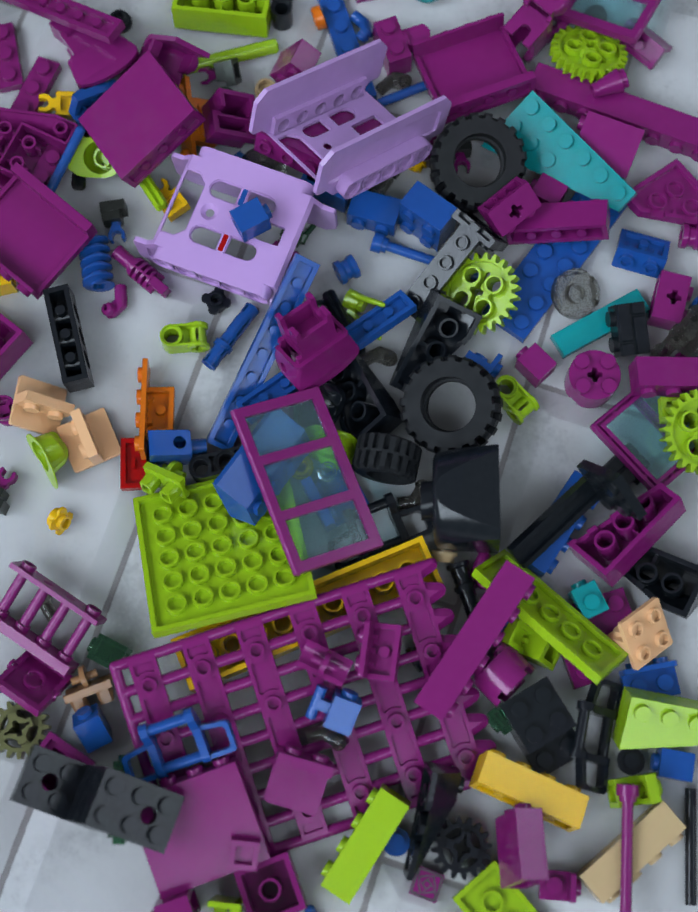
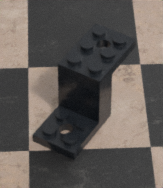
M32 744L9 800L87 829L103 832L164 854L185 796L113 768L85 764L39 745ZM51 773L55 777V785L52 789L45 790L41 784L42 778L46 774ZM149 806L153 810V818L149 823L144 824L141 821L140 814L145 807Z

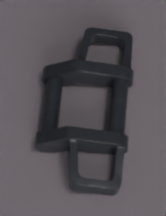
M391 492L383 495L384 498L367 504L371 514L387 508L398 536L384 541V545L381 548L358 555V558L345 563H334L336 570H340L419 536L426 537L432 534L433 525L431 521H424L427 529L409 537L401 517L413 513L421 514V505L398 511L396 501ZM349 508L342 511L348 532L328 542L327 549L329 552L334 550L333 547L349 537H351L353 544L362 541L355 522L358 519L355 509L351 511Z
M603 679L597 685L592 681L586 700L577 701L576 709L579 711L573 748L569 750V757L575 759L576 787L598 794H606L610 765L608 753L613 721L617 720V711L622 693L621 684ZM602 685L610 688L607 708L596 705ZM589 715L603 718L597 755L584 750ZM586 762L598 765L595 787L587 784Z

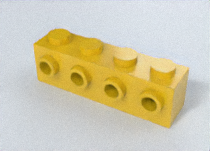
M494 749L487 750L479 755L469 784L470 787L513 807L519 803H530L532 808H542L544 821L568 832L581 828L589 796L581 793L580 788L571 784L563 785L557 782L554 776L548 773L539 774L531 770V766L521 761L513 762L507 759L503 752Z

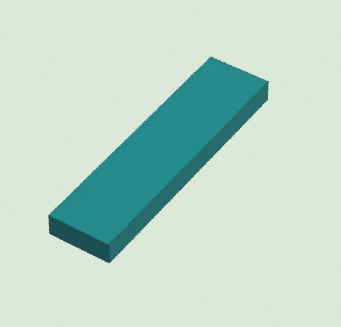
M635 289L552 334L550 339L564 359L611 333L610 327H607L605 322V314L608 312V307L644 301L646 313L650 311V307L638 289Z

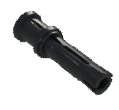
M463 560L447 566L446 569L451 573L455 584L454 592L457 595L459 594L468 619L479 600L475 591L477 583L473 581L468 568L469 560Z

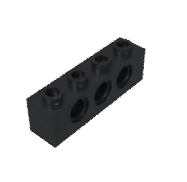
M68 284L43 289L63 385L70 393L95 387L76 300Z

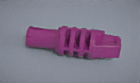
M122 245L114 249L111 257L126 268L128 276L147 292L152 294L155 290L164 298L171 293V290L162 282L165 277L143 258L134 257Z

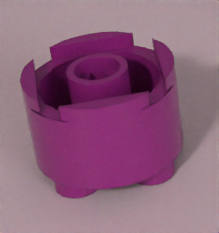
M589 350L578 354L572 361L564 379L565 391L569 398L571 397L577 405L584 408H598L609 401L621 381V371L616 358L612 354L599 350Z
M505 643L501 644L494 651L492 661L488 665L486 664L482 671L476 669L473 673L475 675L473 677L475 680L473 684L496 708L501 704L500 699L503 702L507 701L525 683L524 677L528 673L531 675L535 670L516 649L507 646Z

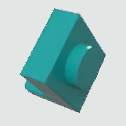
M583 579L571 585L572 591L567 596L569 599L572 598L578 611L588 620L610 609L595 580L587 583Z

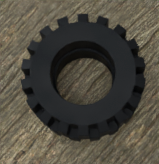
M377 432L365 433L358 436L351 466L353 471L364 478L391 485H408L416 482L422 449L414 442L396 435Z

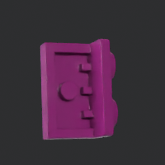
M365 620L364 626H361L359 631V643H362L361 653L356 656L355 671H358V677L397 683L404 626Z

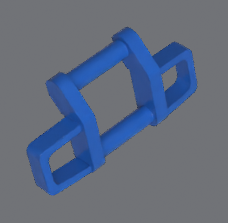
M193 707L183 709L181 714L150 725L147 723L139 725L137 730L144 745L125 754L121 761L125 773L136 777L130 763V758L147 750L155 772L138 779L149 782L157 778L159 780L166 778L168 773L203 761L205 764L213 761V758L234 752L238 747V743L228 719L201 723ZM187 724L192 731L199 751L165 762L155 735ZM223 727L228 736L230 746L211 751L204 730Z

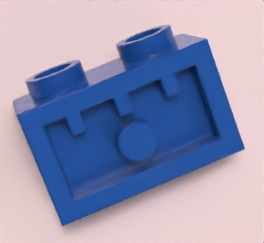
M622 229L612 260V266L658 278L667 262L670 242Z
M667 656L652 659L651 665L643 666L638 671L632 669L631 663L625 664V670L618 672L622 691L624 686L668 695L681 694L675 666H678L677 660L668 661Z

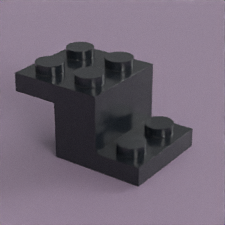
M547 676L498 705L512 727L510 733L533 771L539 774H550L573 760V758L569 757V750L573 748L575 737L573 727L577 726Z

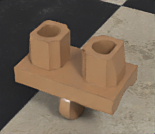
M82 665L78 667L79 675L70 678L73 686L79 683L82 684L65 690L66 695L63 696L65 704L70 703L75 713L83 706H91L87 696L95 693L100 705L112 702L115 695L111 673L98 677L97 669L87 671L86 667Z

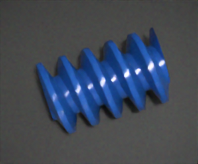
M95 235L79 253L83 287L93 292H106L115 287V283L111 281L114 275L110 272L113 267L112 264L108 263L111 261V255L107 254L110 252V246L106 245L109 243V238L104 235Z

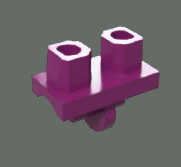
M308 639L296 665L342 687L354 661Z

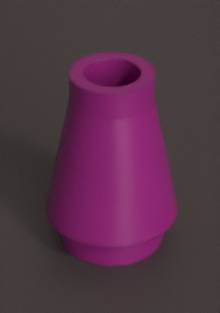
M615 68L596 82L590 84L594 98L624 92L625 88L629 87L628 77L623 68L619 70Z

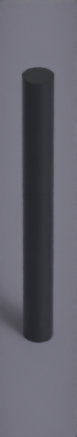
M685 788V826L687 827L685 829V905L697 906L696 789Z

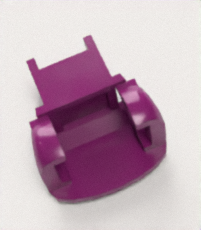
M523 0L521 8L503 26V29L509 33L515 48L522 43L528 49L522 57L526 63L529 64L545 45L552 41L554 34L558 33L560 28L565 30L566 26H569L570 23L556 19V16L565 13L572 0Z
M64 31L60 33L64 44L67 46L66 50L71 57L68 60V65L79 89L93 87L115 77L123 70L127 71L137 61L139 56L137 46L122 35H119L111 45L79 31L67 37Z
M310 292L305 294L306 301L285 316H282L279 312L275 314L282 335L278 338L279 345L275 347V359L282 374L298 391L321 386L331 380L355 359L360 350L347 329L331 315V312L324 305L318 307L315 297ZM286 342L298 353V356L295 357V362L291 358Z

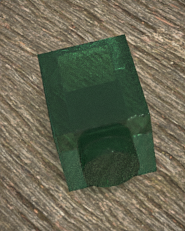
M100 633L98 637H94L89 643L87 658L109 669V664L112 661L130 656L133 650Z

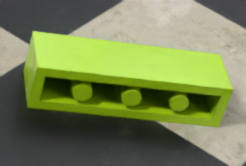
M384 783L379 790L375 787L365 801L370 804L364 814L359 811L350 825L354 828L349 838L345 835L335 849L339 852L336 860L333 862L329 859L320 873L324 876L321 886L347 904H350L411 805V801Z

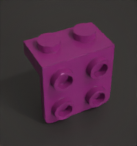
M279 745L264 793V800L274 805L309 815H316L319 811L327 780L331 779L334 771L333 761L329 760L330 757L321 753H313L311 755L302 752L301 748L293 745H286V747Z

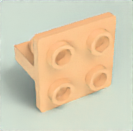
M21 375L18 377L9 424L41 435L53 431L59 434L57 427L60 426L63 418L71 416L70 411L75 409V405L65 402L66 389Z
M80 408L70 411L72 421L57 427L59 436L68 449V458L75 473L121 455V446L104 408L86 415L83 414Z
M657 597L650 598L619 621L613 631L607 635L629 654L628 657L632 669L637 671L673 643L659 598Z

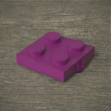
M25 651L17 660L12 659L8 663L7 669L0 675V691L38 717L53 701H56L58 696H61V693L71 684L70 678L73 676L70 674L64 677L37 657Z

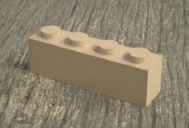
M663 800L662 803L652 804L633 821L632 883L642 875L640 870L647 863L653 865L662 857L661 851L668 844L674 846L683 838L681 832L687 828ZM621 833L577 872V877L581 879V882L595 899L602 904L606 901L611 903L620 895Z

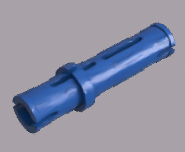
M247 302L223 335L215 339L214 346L202 359V363L206 367L215 371L222 359L233 351L232 347L259 314V310L254 305Z

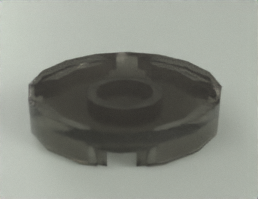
M573 268L562 272L554 280L551 287V299L554 307L561 315L569 319H581L593 313V310L600 301L598 282L594 276H590L587 273L588 271L584 269Z

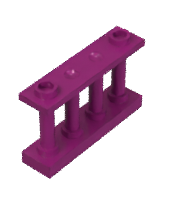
M27 560L11 562L8 567L18 574L0 602V633L64 677L73 674L79 666V663L73 660V653L91 624L94 626L105 624L107 618L101 615L102 611L92 604L86 605L36 571L37 567ZM26 580H29L39 587V590L21 619L15 620L9 616L10 612L8 610ZM49 594L61 602L43 633L37 635L30 630V623ZM71 609L83 618L64 649L59 650L51 645V639Z

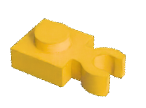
M56 91V98H51L47 94H40L39 100L41 102H48V105L46 107H39V112L50 114L52 111H56V115L60 117L72 118L69 113L72 94L75 92Z
M162 178L161 182L164 187L160 191L169 205L176 187L171 190L167 180ZM180 192L167 217L170 222L191 209L189 203Z

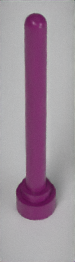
M616 783V795L619 796V801L622 802L620 912H632L633 803H636V797H639L640 785Z

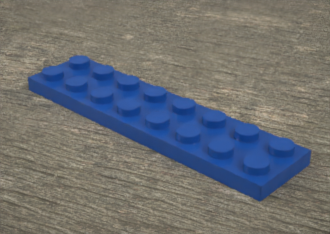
M576 192L569 201H588L592 199ZM627 205L620 212L609 208L611 214L610 229L626 210ZM602 240L536 243L512 274L519 277L520 280L515 284L522 288V290L515 292L521 300L513 302V305L518 310L509 311L512 319L510 320L505 317L503 319L504 327L498 323L496 325L523 343ZM490 304L483 310L482 315L488 313Z

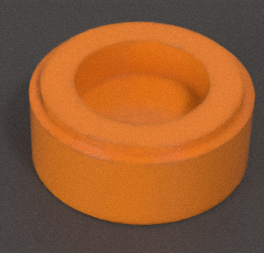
M320 6L311 7L310 11L317 30L326 29L327 25Z

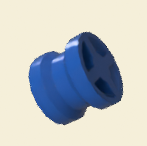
M351 254L345 256V259L341 262L335 261L332 263L334 272L342 285L347 284L351 278L357 279L361 277L360 269Z

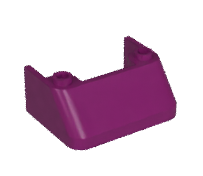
M150 34L142 45L138 59L149 50L162 61L161 65L179 87L182 76L189 75L197 69L198 57L209 59L210 53L176 36Z

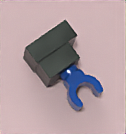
M117 199L99 202L102 222L106 229L111 228L108 233L111 244H114V236L120 234L123 242H126L127 236L121 227L124 226L123 217L129 216L125 200Z

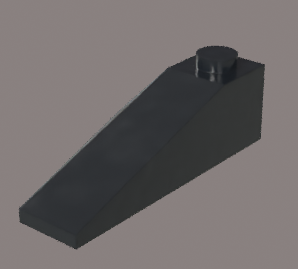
M431 288L418 313L389 384L402 391L404 383L408 385L411 380L409 375L413 370L417 372L421 368L420 364L425 361L431 362L433 357L440 355L442 357L452 355L462 344L465 345L471 339L483 316L451 297Z
M359 354L344 370L332 378V381L342 388L346 394V401L341 411L342 418H339L342 431L350 433L358 439L359 435L365 433L390 434L402 423L401 412L394 399Z
M651 547L624 575L649 598H659L662 609L687 619L698 607V565Z
M425 761L410 834V846L407 850L403 870L406 880H413L456 803L458 793L461 794L463 791L464 777L461 776L462 772L458 767Z

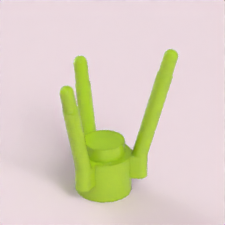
M349 289L344 296L342 306L347 308L346 313L348 316L357 320L360 318L357 313H363L368 303L380 307H385V303Z

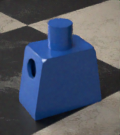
M188 429L148 430L149 462L160 467L163 464L168 465L174 460L181 462L182 465H189L192 455L207 453L206 438L191 439V432Z

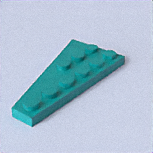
M533 90L505 119V124L509 128L513 126L517 130L515 133L517 138H522L524 142L522 149L523 152L527 153V160L525 161L527 169L540 175L545 173L567 185L569 189L592 200L608 199L609 208L618 212L637 195ZM484 142L481 147L496 153L489 144Z

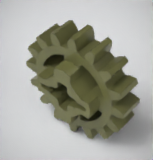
M12 701L6 702L8 709L0 708V753L7 750V758H13L16 754L17 759H24L25 752L28 755L32 744L40 746L41 741L47 736L45 735V730L52 729V726L45 724V721L50 716L48 714H40L38 717L33 715V717L25 718L20 711L26 709L18 703L15 705ZM7 719H8L7 726H6V728L4 729L5 723H6V721H7ZM19 724L26 725L22 729V734L15 733L20 728ZM37 729V734L33 739L34 732ZM17 740L21 748L12 746L8 741Z

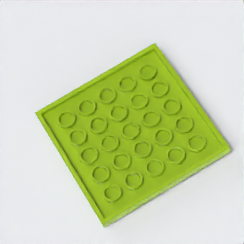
M215 479L186 485L185 488L191 494L187 499L179 496L172 504L165 502L160 497L159 492L133 498L151 632L154 639L318 599L311 571L300 576H293L268 509L255 526L230 517L212 484ZM288 480L281 493L276 497L281 511L296 507L290 480ZM299 518L286 521L300 560L308 559Z

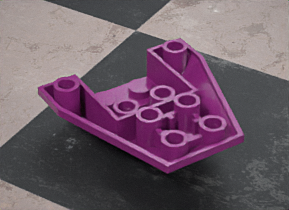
M0 107V189L14 176L10 168L16 162L47 186L78 124L56 114Z

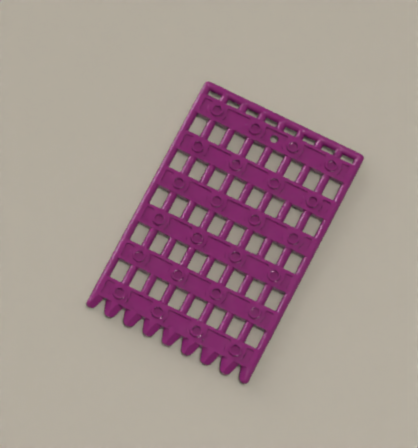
M428 558L318 594V599L259 613L112 661L109 664V670L134 749L144 745L137 730L139 723L146 721L150 725L175 716V711L196 704H200L204 720H201V723L219 719H228L230 721L238 747L234 752L225 755H229V758L237 756V765L264 839L267 840L271 850L270 857L353 829L350 825L360 811L364 814L370 805L365 802L374 787L379 790L383 783L388 787L401 783L406 799L411 801L409 809L415 808L425 764L419 747L445 739L449 755L429 762L458 767L462 772L461 776L464 777L463 791L472 788L469 784L479 755L487 750H496L497 746L490 739L474 740L473 736L488 724V718L484 714L465 712V709L474 704L480 697V693L475 687H471L466 695L462 692L455 701L459 706L452 717L448 718L445 716L443 721L439 720L441 729L415 737L411 721L431 715V713L422 707L407 711L402 695L423 688L457 636L456 634L441 635L440 630L454 620V612L449 608H432V604L445 595V585L441 582H424L423 580L424 577L437 568L438 564L435 558ZM394 581L399 597L373 605L369 589ZM342 598L347 614L320 622L316 607ZM403 608L407 624L402 625L404 626L403 636L411 634L416 650L401 654L399 667L419 660L424 676L401 684L398 683V680L395 683L368 679L372 693L361 697L362 708L376 704L381 720L357 728L353 727L350 737L325 728L328 735L327 738L302 746L297 730L322 722L325 713L318 711L315 720H311L306 716L293 719L288 703L312 696L317 684L328 688L324 698L330 700L335 688L342 690V687L307 671L311 684L285 693L280 677L303 668L296 665L298 659L276 666L272 650L298 642L302 653L308 639L329 649L324 633L351 625L355 641L329 650L342 656L357 651L361 653L362 643H359V631L361 626H364L365 620L379 623L378 615ZM290 616L294 632L268 640L263 624ZM236 633L241 649L215 657L210 641ZM183 650L187 667L162 674L157 658ZM245 659L249 676L223 683L219 668ZM127 668L130 670L134 683L126 686L122 670ZM349 671L343 685L364 678L358 677V671ZM191 677L196 693L170 701L166 685ZM253 686L258 702L232 710L227 694ZM134 695H138L142 711L136 713L130 699ZM262 713L266 729L241 737L236 721ZM188 725L180 728L178 726L155 735L165 762L188 755L182 739L193 735ZM223 727L204 730L209 732L213 744L210 747L211 751L230 746L228 736ZM384 730L389 746L363 754L358 739ZM270 739L275 755L249 763L244 747ZM279 745L284 747L286 745H293L301 748L302 752L308 754L332 748L336 760L332 777L340 774L345 790L323 797L316 815L287 809L266 816L261 802L264 800L266 787L257 790L253 774L272 768ZM147 750L138 754L137 758L143 776L154 773L155 770L151 765ZM393 757L397 773L371 781L366 765ZM191 766L168 773V776L175 775L176 778L183 776ZM156 779L149 781L151 784L158 785ZM349 801L353 817L327 825L322 809ZM295 819L300 835L274 843L269 827Z

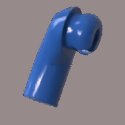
M356 10L352 13L350 20L360 28L356 33V37L363 43H366L369 37L373 36L372 23Z

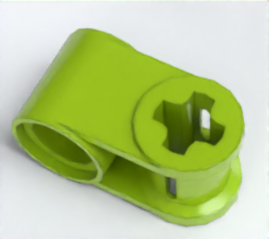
M193 321L164 326L160 331L163 349L170 354L208 351L210 349L206 336L208 323ZM170 336L179 337L178 340L173 343H169L166 341L167 338Z
M502 375L497 379L496 383L498 386L506 385L511 391L510 394L500 392V396L503 399L502 408L516 424H523L525 417L532 411H537L540 408L537 400L512 376Z

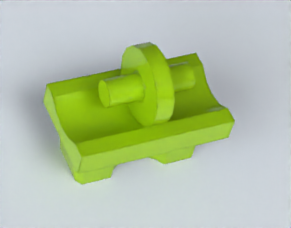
M174 460L168 465L163 464L160 467L147 461L143 466L146 475L140 481V486L145 493L151 495L160 487L162 488L159 491L160 497L170 504L179 496L187 499L191 494L185 488L186 473L183 472L181 462Z

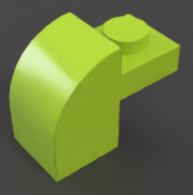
M516 618L512 624L508 622L504 629L505 636L501 642L516 649L527 661L553 671L561 653L547 641L543 640L538 633L522 620Z
M656 772L608 779L607 795L610 808H622V802L619 801V796L616 795V783L640 785L639 797H636V803H633V806L662 803L661 795L663 790Z

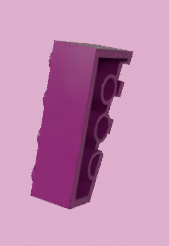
M661 482L637 497L647 512L640 521L630 516L624 517L616 511L599 526L594 525L586 530L587 533L577 540L574 538L567 543L574 556L611 587L686 512L681 497Z

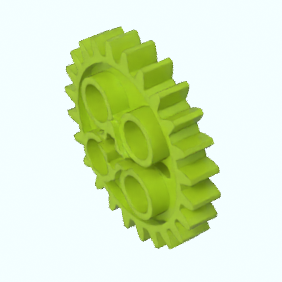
M567 25L565 30L560 28L559 32L554 34L549 47V56H552L551 62L557 63L556 68H564L563 74L571 73V79L578 76L580 77V82L588 79L590 84H592L594 80H599L615 68L617 70L625 69L628 51H624L626 46L620 44L618 39L580 28L577 25L574 26V29Z
M475 252L474 259L472 260L469 257L442 290L447 296L459 303L464 296H468V301L464 305L482 315L483 307L490 304L488 313L482 315L483 317L473 335H476L478 329L481 334L486 335L487 327L492 332H496L495 324L497 323L504 327L503 319L505 317L510 320L512 319L509 311L518 310L513 305V302L521 300L515 294V292L522 290L519 285L515 284L520 280L517 275H512L515 269L512 266L507 267L508 262L505 259L500 261V257L496 254L491 258V255L485 252L481 258V255ZM475 273H479L478 279L471 283V277ZM501 281L500 288L492 292L493 285Z
M694 389L689 390V394L687 392L681 393L680 399L671 400L674 407H665V411L669 416L660 418L661 421L666 423V426L658 428V430L665 433V436L659 439L660 442H667L663 452L671 451L672 453L668 460H678L677 468L685 467L686 473H693L695 471V474L698 475V413L696 412V409H698V390ZM685 416H687L690 420V424L688 427H686L684 424ZM691 441L694 443L695 450L693 453H691L689 450V444Z

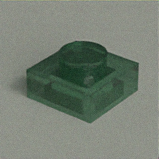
M494 706L487 713L489 716L488 723L495 732L499 733L501 731L505 736L512 730L500 707L496 708Z

